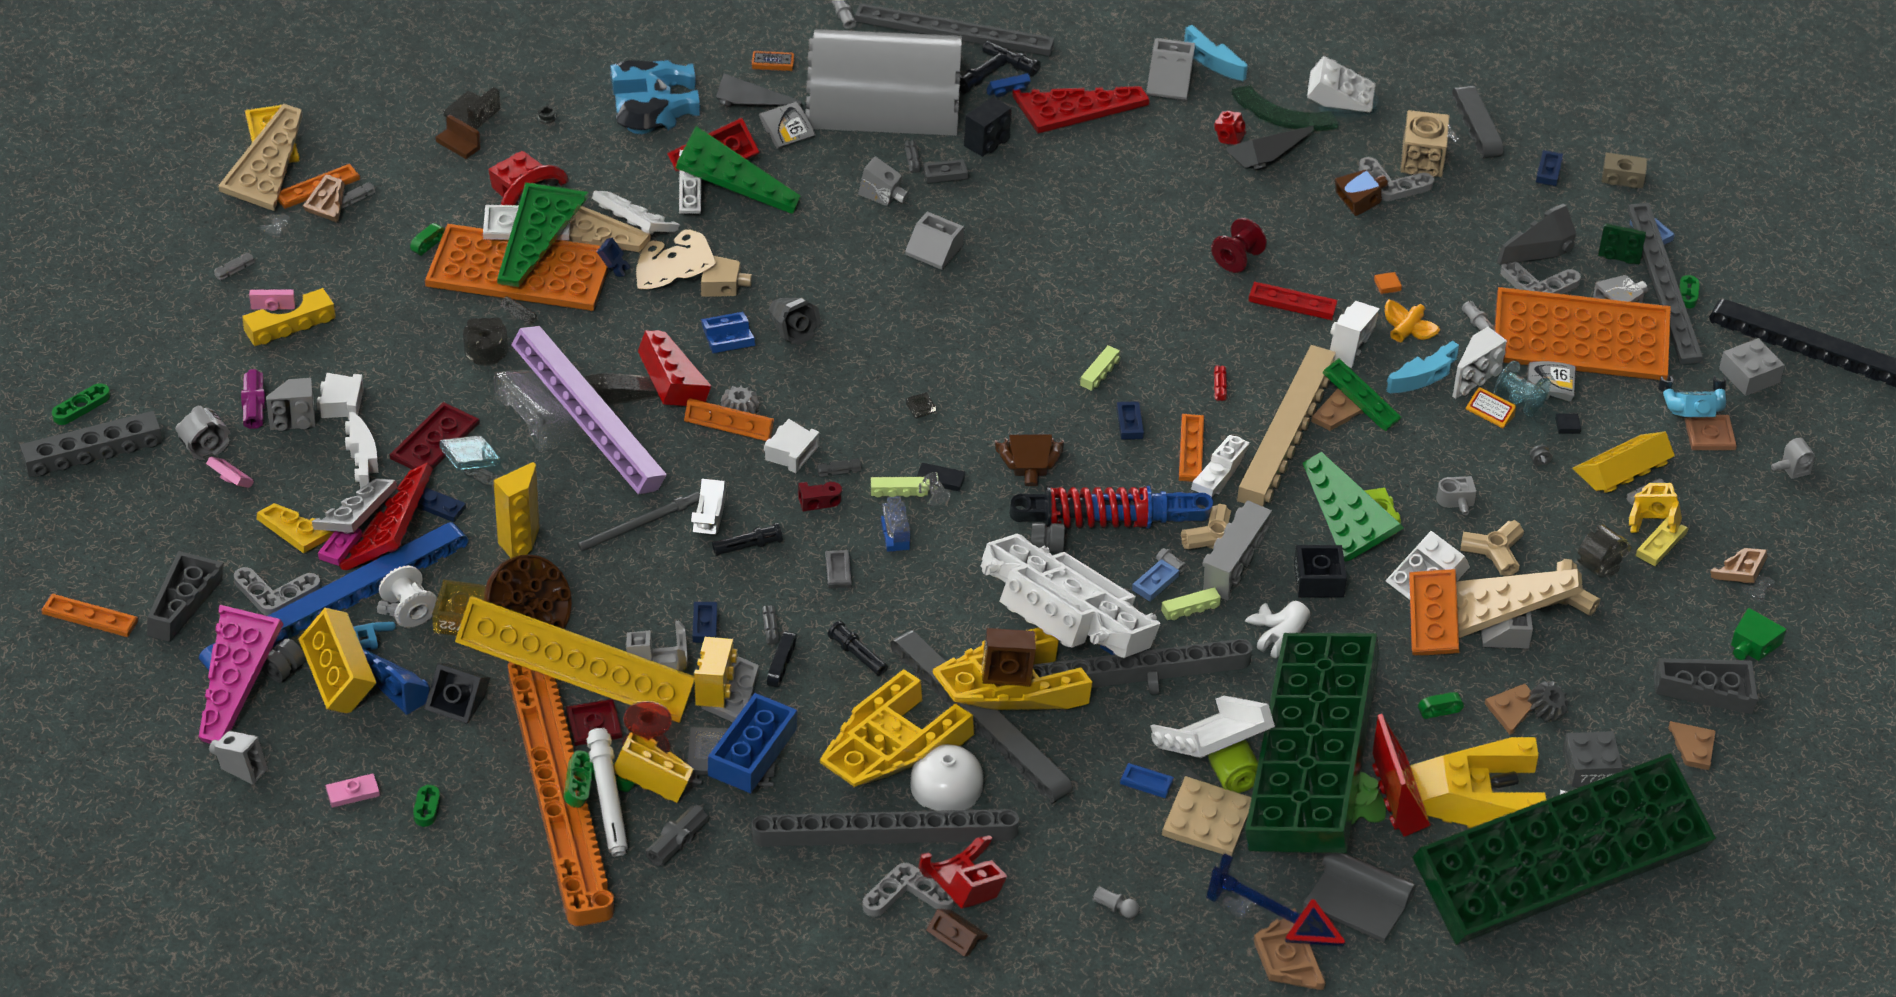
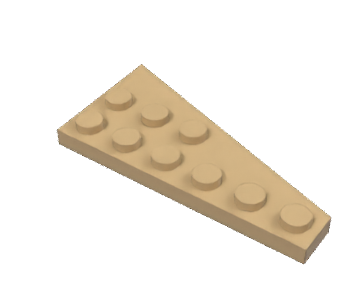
M283 104L219 184V192L274 211L303 116L302 110Z
M582 206L570 221L569 240L564 241L601 246L606 239L613 237L621 250L640 252L651 240L649 233L643 232L638 228Z
M1578 569L1457 581L1459 638L1583 592L1581 573Z

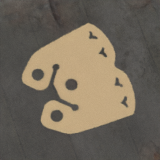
M683 230L675 237L674 242L680 245H690L691 247L687 249L686 247L675 246L665 249L656 259H652V257L656 256L665 245L659 241L648 242L641 251L636 268L637 288L652 289L671 283L676 278L692 277L711 268L716 262L704 235L693 230ZM691 235L689 240H682L683 236ZM657 246V249L655 251H648L649 247ZM672 252L677 254L674 258H668V254Z

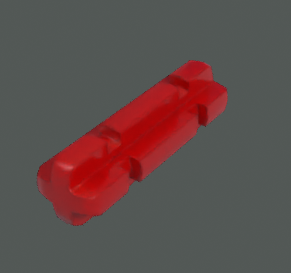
M1217 365L1214 368L1215 399L1217 401H1225L1227 396L1226 367Z

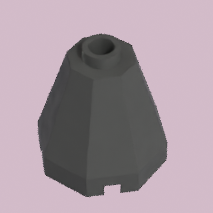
M779 298L774 300L769 307L770 318L779 335L796 345L813 339L815 327L818 328L821 324L818 307L802 298Z

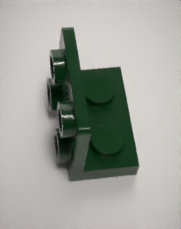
M1605 223L1598 256L1624 261L1628 264L1640 265L1646 232Z

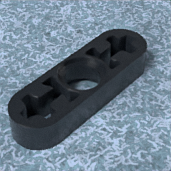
M783 632L768 672L767 686L780 687L786 672L785 665L789 663L796 645V633Z

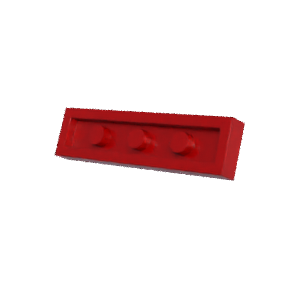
M1254 282L1248 302L1332 320L1338 300Z

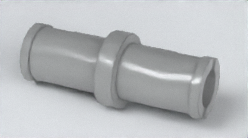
M831 0L836 8V15L838 18H841L845 29L855 27L856 21L851 14V7L846 4L845 0Z
M1467 301L1464 303L1462 311L1470 318V322L1474 327L1477 326L1480 331L1486 327L1495 330V326L1489 322L1485 312L1480 311L1474 302Z

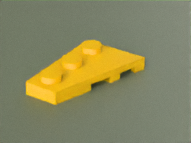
M275 503L257 512V520L302 553L324 543L334 533V531L314 530L312 521L315 518L310 520L299 516V512Z

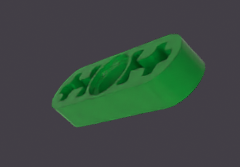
M102 383L95 384L55 406L52 409L53 421L58 425H66L104 404L110 399L109 387ZM78 403H86L83 407L76 406Z

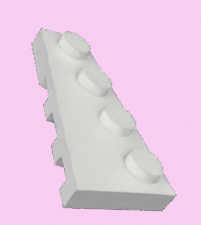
M594 191L592 199L598 202L600 207L610 209L614 215L628 219V223L642 227L641 230L643 232L653 234L654 232H676L679 229L680 224L664 222L665 217L659 214L646 213V208L630 204V201L611 192Z

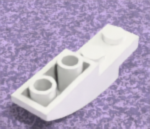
M680 170L679 213H701V178Z
M349 412V421H345L346 435L350 437H345L346 451L351 453V458H355V466H359L358 469H355V482H360L361 489L370 483L369 473H379L377 451L374 439L367 425L355 412Z
M1229 435L1212 454L1211 462L1193 481L1191 490L1207 493L1211 497L1215 493L1220 494L1241 463L1250 442L1242 440L1238 436Z

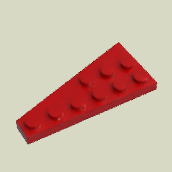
M1141 86L1116 87L1115 90L1106 91L1103 90V87L1095 88V91H1085L1084 88L1052 89L1051 92H1039V89H1033L1031 93H1020V90H1013V98L1037 133L1149 105V97Z
M428 462L408 472L397 487L399 492L386 501V510L383 513L382 511L377 513L362 533L363 540L357 545H353L349 550L352 555L340 562L339 566L342 570H349L368 560L374 561L388 551L394 552L400 547V542L407 532L408 524L412 520V515L418 507L419 499L424 493L423 490L429 482V477L433 470Z

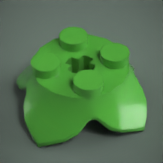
M1360 772L1351 825L1360 817H1364L1369 822H1382L1386 816V805L1379 792L1378 781L1366 773Z

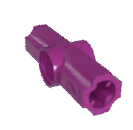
M250 369L244 374V390H241L244 427L249 429H257L263 426L264 378L263 373L257 369Z

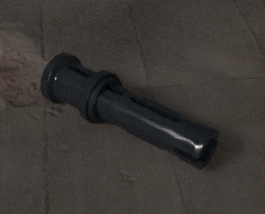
M986 41L983 45V53L993 57L997 54H1002L1006 63L1013 65V68L1017 71L1022 70L1028 73L1030 77L1039 72L1041 63L1037 59L1027 58L1023 53H1013L990 41Z
M997 54L976 69L971 68L967 70L965 75L960 76L959 91L967 93L972 86L979 85L984 77L1006 63L1004 56Z
M776 522L773 526L761 529L756 527L750 533L713 541L712 548L717 556L754 545L764 547V544L775 541L780 543L783 542L779 523Z
M837 621L830 627L827 635L830 639H835L841 645V649L847 652L850 651L877 676L887 671L888 665L859 641L858 635L855 632L851 633L845 627L844 622Z

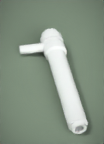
M597 728L588 732L587 745L591 749L589 756L590 761L594 765L608 851L613 857L623 856L626 854L628 846L613 766L614 752L613 748L610 747L612 743L611 736L608 734L607 729Z

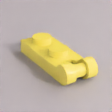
M1667 517L1637 549L1636 556L1656 566L1677 542L1687 534L1688 527L1681 524L1678 532L1670 533Z

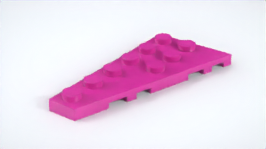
M223 605L219 606L220 619L219 623L216 624L217 638L216 644L213 645L208 675L210 679L209 689H206L205 694L207 699L206 708L202 713L199 732L201 741L211 744L213 740H220L227 732L231 731L283 626V622L280 619Z

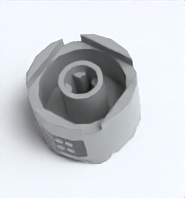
M202 406L194 407L191 413L184 417L175 428L178 438L190 454L199 460H205L203 456L211 453L214 455L221 453L230 441L228 438L230 430L214 410L203 408Z

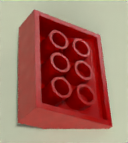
M1380 714L1377 717L1372 752L1375 763L1372 764L1376 776L1381 778L1378 781V785L1383 795L1386 794L1387 796L1383 800L1388 811H1392L1393 815L1389 816L1394 829L1399 828L1405 837L1431 825L1407 755L1383 714Z

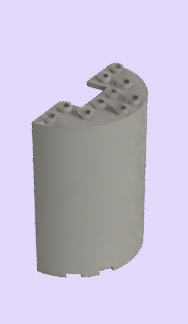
M815 29L814 38L809 39L808 64L810 67H808V79L810 80H807V93H810V96H807L806 108L809 109H806L805 112L812 129L957 136L962 36Z

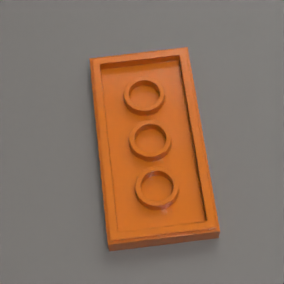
M1456 569L1409 572L1412 655L1460 653Z

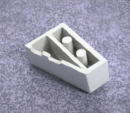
M1355 301L1351 307L1346 308L1344 315H1340L1338 322L1333 323L1331 328L1333 338L1330 351L1336 352L1335 361L1340 358L1348 367H1353L1355 355L1359 356L1361 350L1358 349L1360 344L1367 342L1376 326L1379 308Z

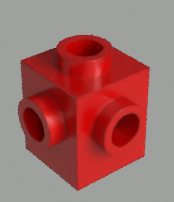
M1222 111L1215 121L1214 129L1221 143L1239 144L1246 134V125L1241 112Z

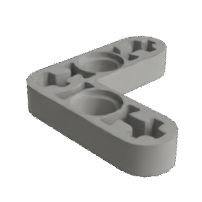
M1364 157L1360 160L1359 171L1368 170L1373 178L1381 175L1386 177L1388 186L1381 189L1382 200L1384 201L1404 198L1429 191L1433 188L1434 177L1431 174L1419 173L1391 180L1376 159ZM1402 186H1408L1410 189H1404Z
M1518 262L1505 263L1501 266V275L1516 289L1564 294L1578 287L1581 278L1579 272L1568 269L1539 282ZM1519 281H1527L1529 284H1521ZM1555 285L1559 287V289H1553L1549 286Z
M242 567L234 573L235 585L261 613L267 616L321 588L320 578L314 573H306L274 591L251 568ZM254 590L264 591L259 595L252 594ZM289 592H293L296 594L292 598H287L284 596Z
M909 863L897 865L863 898V911L867 915L874 917L884 913L906 890L935 909L951 910L955 905V901L934 879L924 877L918 868ZM901 873H902V874L909 873V876H908V875H904V876L901 878ZM925 884L929 885L931 889L921 891L918 889V886ZM893 887L896 889V892L887 894L883 889ZM946 897L948 898V901H946V900H943L942 902L939 901L940 898H941V899H945ZM878 901V906L873 905L870 907V903L875 904Z

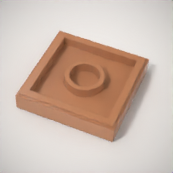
M1729 415L1685 417L1692 450H1736L1737 445Z

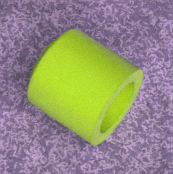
M1245 739L1208 755L1209 763L1225 790L1241 793L1254 787L1258 760Z

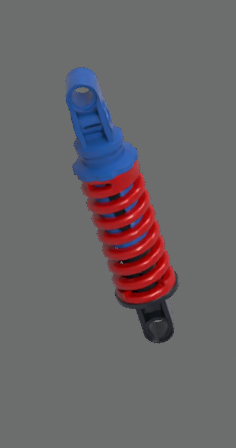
M1046 486L1044 494L1014 495L1011 499L1009 514L1016 522H1045L1047 527L1054 523H1061L1058 519L1063 518L1064 527L1069 528L1071 526V518H1075L1076 527L1081 528L1083 526V518H1088V526L1090 528L1095 526V521H1100L1102 528L1107 526V521H1112L1114 528L1119 526V521H1124L1126 528H1129L1131 521H1134V527H1146V529H1149L1152 521L1166 523V521L1207 520L1211 513L1213 500L1207 493H1166V491H1160L1159 494H1154L1150 486L1139 488V491L1136 487H1131L1128 494L1124 487H1119L1116 494L1112 487H1107L1104 494L1100 487H1095L1092 494L1089 488L1083 487L1079 494L1075 487H1071L1068 493H1066L1063 487L1052 488ZM1197 505H1203V506H1205L1206 508H1205V509H1201V508L1197 507ZM1017 506H1022V507H1024L1025 509L1019 510V509H1017L1016 507H1017Z

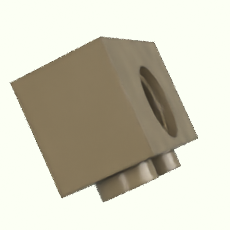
M1606 152L1601 183L1643 188L1647 158Z

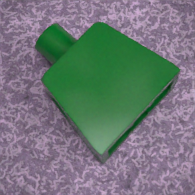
M1748 608L1734 631L1731 646L1735 647L1733 655L1738 660H1744L1749 655L1760 661L1783 644L1787 629Z

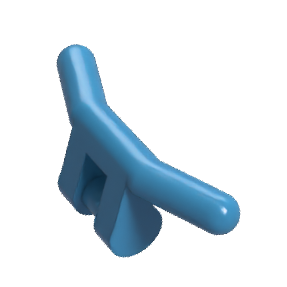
M375 622L354 626L353 628L358 640L360 637H368V639L359 640L362 649L370 648L373 650L378 649L375 632L393 631L396 628V624L394 622Z

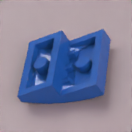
M744 312L701 319L702 327L712 353L755 346V338L749 329V321Z

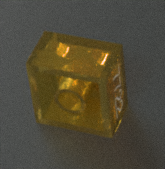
M443 580L432 612L434 633L457 636L469 598L473 596L484 600L486 585Z

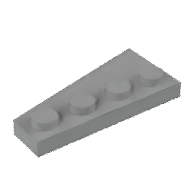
M374 479L356 492L357 496L343 500L340 508L337 510L331 508L325 512V518L313 520V529L340 531L346 534L355 532L397 489L396 481Z

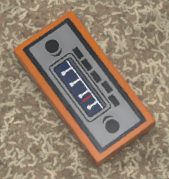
M753 51L752 69L792 71L794 53Z

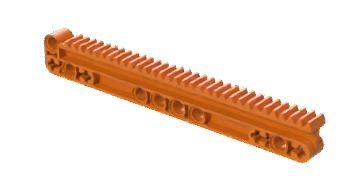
M509 662V684L567 920L574 926L608 921L614 915L613 895L608 891L607 879L594 827L592 826L590 811H588V804L585 801L582 807L575 808L568 805L564 800L568 762L574 753L559 690L557 689V682H555L554 677ZM574 776L575 779L581 782V778Z

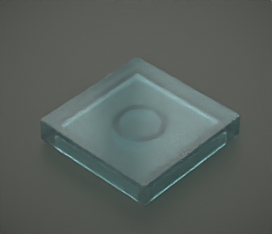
M482 436L440 440L439 447L458 470L499 465L500 457Z

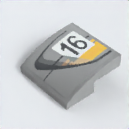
M797 102L759 114L766 133H770L777 149L815 136L809 120Z
M1537 361L1528 364L1526 395L1548 400L1550 396L1571 402L1574 397L1575 366L1551 361Z

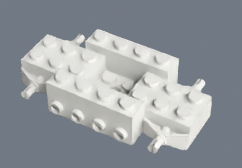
M1014 534L987 543L980 567H982L983 574H990L1006 582L999 602L1007 606L1008 610L1023 616L1027 622L1037 625L1043 629L1044 633L1059 639L1067 647L1072 648L1085 643L1087 635H1089L1092 643L1106 646L1115 655L1123 658L1151 648L1160 622L1157 621L1155 614L1145 615L1132 606L1136 597L1066 552L1052 556L1049 553L1048 547L1038 548L1020 534Z

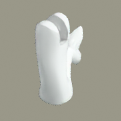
M1292 601L1279 613L1272 614L1270 608L1265 603L1260 607L1258 614L1250 615L1246 618L1245 622L1257 626L1273 627L1260 637L1257 642V649L1264 652L1274 642L1271 657L1276 659L1280 654L1283 633H1300L1310 618V610L1303 603Z

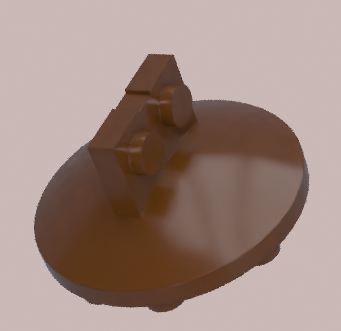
M519 555L502 562L489 577L484 593V601L565 629L571 614V591L565 576L555 564L537 555Z

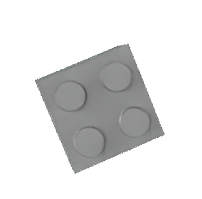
M1757 338L1724 351L1719 369L1747 396L1780 383L1785 365Z

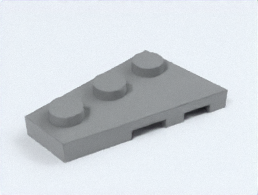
M739 656L737 662L732 664L734 666L733 681L729 680L731 695L730 698H726L724 708L701 706L702 709L731 722H734L750 700L759 673V665Z

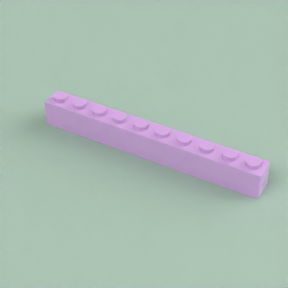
M540 326L520 328L512 343L513 348L637 494L658 490L667 475Z

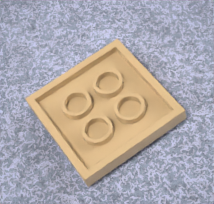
M1185 776L1164 825L1162 836L1232 857L1248 818L1251 797Z

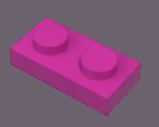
M357 528L355 532L348 534L334 531L318 552L319 560L339 566L340 562L349 554V550L362 537L361 529Z

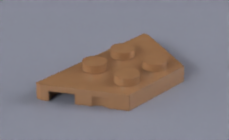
M1295 908L1289 910L1288 915L1280 921L1278 919L1275 920L1268 928L1262 929L1254 935L1255 946L1270 981L1318 990L1324 989L1325 982L1309 942L1286 939L1287 934L1299 918ZM1298 930L1295 935L1306 936L1305 932H1298Z

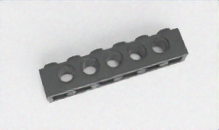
M153 411L23 443L20 444V450L27 474L31 477L35 475L41 476L55 470H64L67 467L78 464H87L90 461L102 458L107 459L121 453H131L134 450L145 447H154L162 443V437Z

